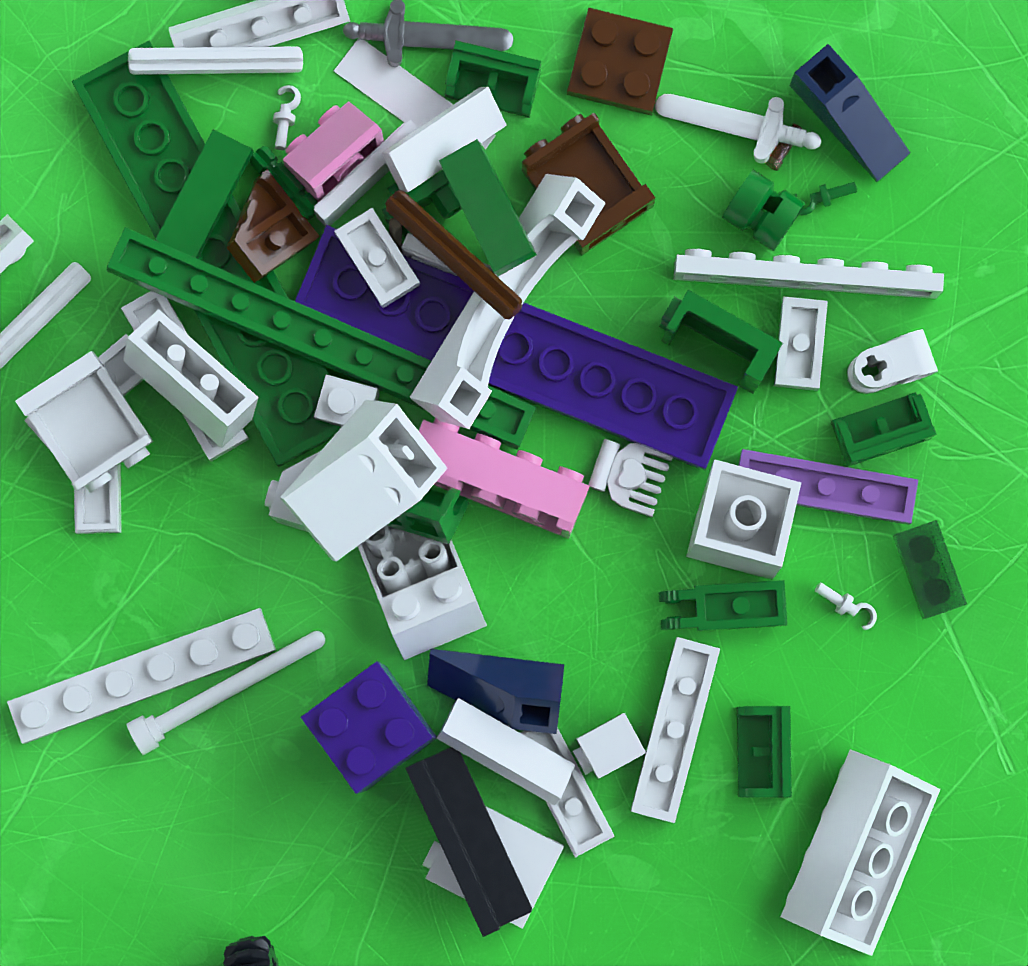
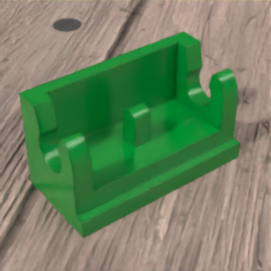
M455 40L445 83L447 85L445 97L460 101L479 87H489L500 111L530 118L541 75V61Z
M916 392L831 421L846 467L930 440L937 435L921 394L917 395Z
M451 488L446 494L429 489L419 502L386 526L449 544L469 502L466 497L460 496V490Z
M790 706L737 707L738 797H792Z

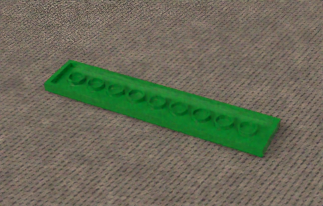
M147 41L135 48H153L150 41ZM128 51L73 80L72 83L156 238L205 143L168 74H131L128 68ZM231 195L199 260L254 283L227 249L242 212L235 198ZM274 271L254 283L288 298ZM194 310L224 367L258 396L252 420L278 467L331 440L341 429V426L314 419L326 374L329 375L325 366Z

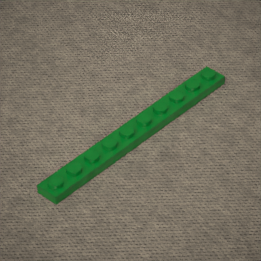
M124 228L107 265V272L424 409L414 402L410 396L432 361L129 228ZM488 386L492 392L471 425L470 430L493 438L517 450L522 443L536 406Z

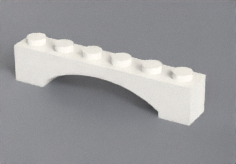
M545 174L519 217L537 255L502 274L499 278L521 297L524 302L552 264L577 240H584L604 207L605 202L576 177ZM474 292L410 398L439 421L470 429L492 392L488 388L492 366L501 342L514 317L510 320L504 319Z

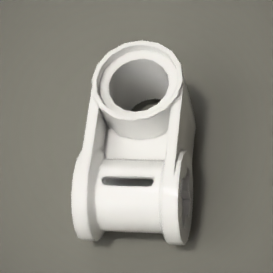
M921 329L863 351L849 364L847 378L851 387L857 392L869 394L897 384L903 385L938 372L924 331ZM866 365L869 367L877 366L879 374L874 378L871 375L864 376L861 369Z

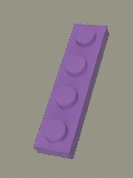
M745 449L741 450L738 466L801 482L797 506L907 525L912 523L918 479Z

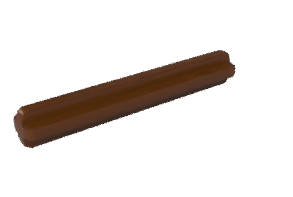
M398 190L387 199L385 203L387 212L504 319H512L522 309V298L408 194Z

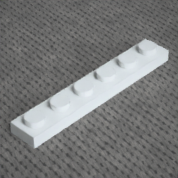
M704 249L685 250V255H677L674 263L673 280L933 299H937L943 292L944 274L932 273L933 268L926 265L906 266V271L888 270V264L883 262H863L861 268L844 267L843 260L832 258L818 259L817 265L802 264L799 257L790 255H777L773 257V261L756 260L755 254L747 252L729 253V258L711 257L712 252Z
M258 608L7 701L21 743L26 744L276 651L262 609Z

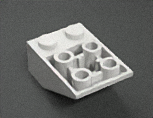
M366 399L284 492L280 499L331 560L338 561L419 502L446 471L447 467L398 404Z
M384 526L358 545L392 636L404 660L487 626L452 540L449 544L393 527Z

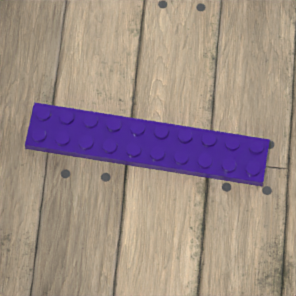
M326 225L295 302L432 361L474 291L458 276L403 255L419 280L420 286L382 308L334 231L337 229ZM523 302L522 309L515 315L498 349L489 377V386L633 443L643 445L704 471L706 470L738 386Z

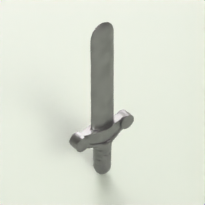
M393 0L391 2L384 24L349 22L343 27V33L349 39L359 38V40L383 41L387 62L392 67L401 65L403 46L453 49L455 40L498 51H506L512 46L514 41L512 34L503 28L404 21L405 4L402 0Z

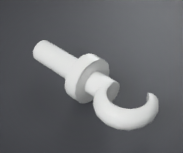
M290 85L283 86L278 90L279 95L285 92H292L295 94L292 102L281 104L280 112L274 113L273 122L278 125L275 149L277 150L286 149L288 128L295 124V116L291 114V111L296 109L301 101L299 90Z
M821 582L815 588V592L836 605L835 611L840 615L847 612L854 617L860 609H866L870 613V621L868 624L861 626L862 629H870L875 624L877 613L870 604L858 603L855 605L852 603L853 596L848 593L841 596Z

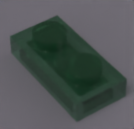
M937 520L893 535L922 620L967 605Z

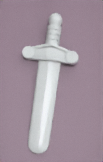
M663 94L655 102L656 111L664 117L757 140V145L754 149V159L758 163L767 162L770 154L779 142L798 147L804 146L807 149H816L821 144V138L818 134L814 132L807 133V130L783 125L784 102L779 97H774L769 101L765 116L674 94Z

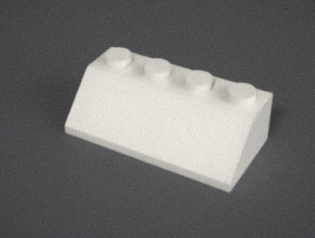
M850 749L844 764L840 768L838 779L829 801L822 811L821 820L810 847L805 852L804 861L795 883L787 896L786 904L780 917L818 935L872 956L941 789L890 764Z

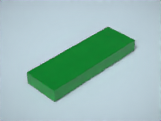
M213 129L155 240L199 259L254 153L253 149Z
M478 139L439 160L493 272L498 277L537 255L482 143Z

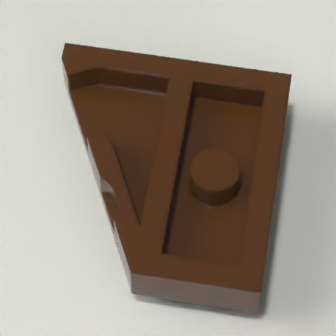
M267 169L255 179L227 249L251 280L256 283L311 245L320 236Z

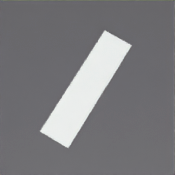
M359 38L334 70L335 73L400 120L405 122L407 119H411L418 127H421L453 105L401 66H390L386 55L365 40H359ZM495 134L482 142L485 150L495 138Z

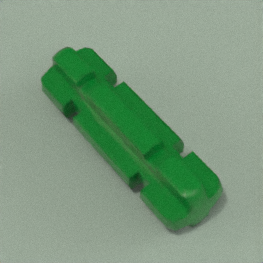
M262 146L250 159L251 166L259 174L268 169L302 216L307 220L313 218L316 215L314 206L318 201L310 193H305V187L282 162L277 163V157L268 147Z

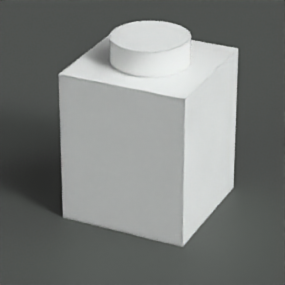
M625 713L576 738L580 747L573 751L585 775L594 771L598 779L646 753Z

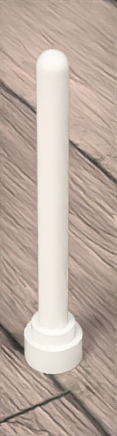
M313 631L156 718L153 715L144 718L142 715L126 725L142 755L158 748V742L165 739L164 734L321 648L325 644V636L320 631Z

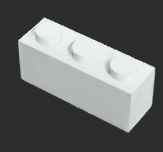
M159 309L127 337L123 361L221 448L252 420L258 396Z

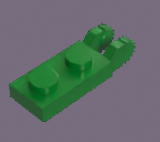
M784 580L694 586V589L659 592L660 602L676 604L681 601L695 600L696 617L682 618L681 616H673L662 619L661 630L697 628V631L787 625Z

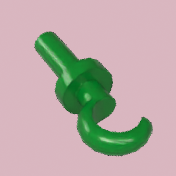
M855 182L830 189L826 188V184L819 186L820 191L810 194V205L802 209L799 215L810 214L815 209L817 203L823 202L824 206L827 207L831 205V199L856 193Z

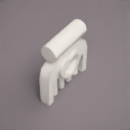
M604 439L588 485L590 488L605 492L606 486H608L611 500L619 506L653 517L654 509L631 502L629 498L653 506L656 505L658 502L656 498L633 490L641 488L655 494L661 493L659 486L647 483L646 480L649 478L658 482H664L665 476L646 470L642 464L663 471H668L669 465L646 457L644 454L647 453L670 462L673 457L637 443H630L619 451L620 444Z

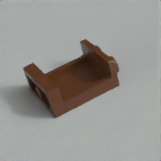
M595 113L586 118L582 114L575 116L561 127L560 130L563 134L549 143L546 139L538 141L524 153L526 159L522 161V172L535 190L545 174L576 177L605 202L604 207L584 240H577L573 243L581 256L654 207L655 196L646 184H640L600 127V119Z

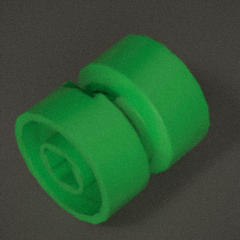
M753 169L735 194L722 218L742 231L751 228L755 240L775 251L804 207L805 202L787 190L777 193L774 191V182Z

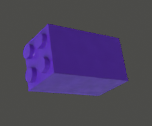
M378 661L301 716V719L356 794L370 789L438 737L387 666Z

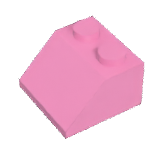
M349 101L341 108L335 105L326 111L318 121L320 127L308 137L302 134L293 140L285 150L287 156L282 159L286 168L318 202L384 141L381 128Z

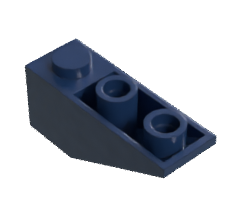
M829 44L823 47L794 73L790 87L876 182L881 180L910 154V151L861 80Z
M430 649L427 686L454 700L459 698L512 729L557 734L564 664Z

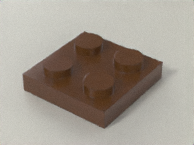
M588 8L567 95L652 116L673 28Z

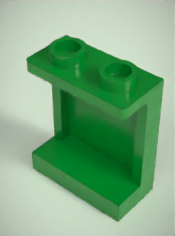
M690 290L686 292L682 300L674 296L659 326L665 330L662 342L667 345L671 344L680 326L685 325L751 362L738 386L754 394L783 344L781 341Z

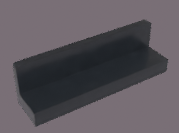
M450 747L406 767L405 769L482 936L485 937L499 930L501 926L530 913L532 906L461 752Z

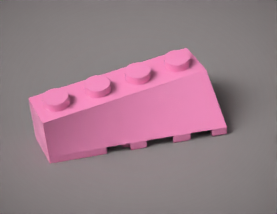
M435 418L433 423L423 419L419 432L447 467L446 471L434 483L435 486L448 491L451 488L460 490V496L565 538H570L590 487L582 483L584 478L582 474L559 466L557 472L542 467L543 459L531 453L518 450L516 456L499 450L502 443L493 438L477 433L475 439H471L458 433L459 426L441 422L437 418Z

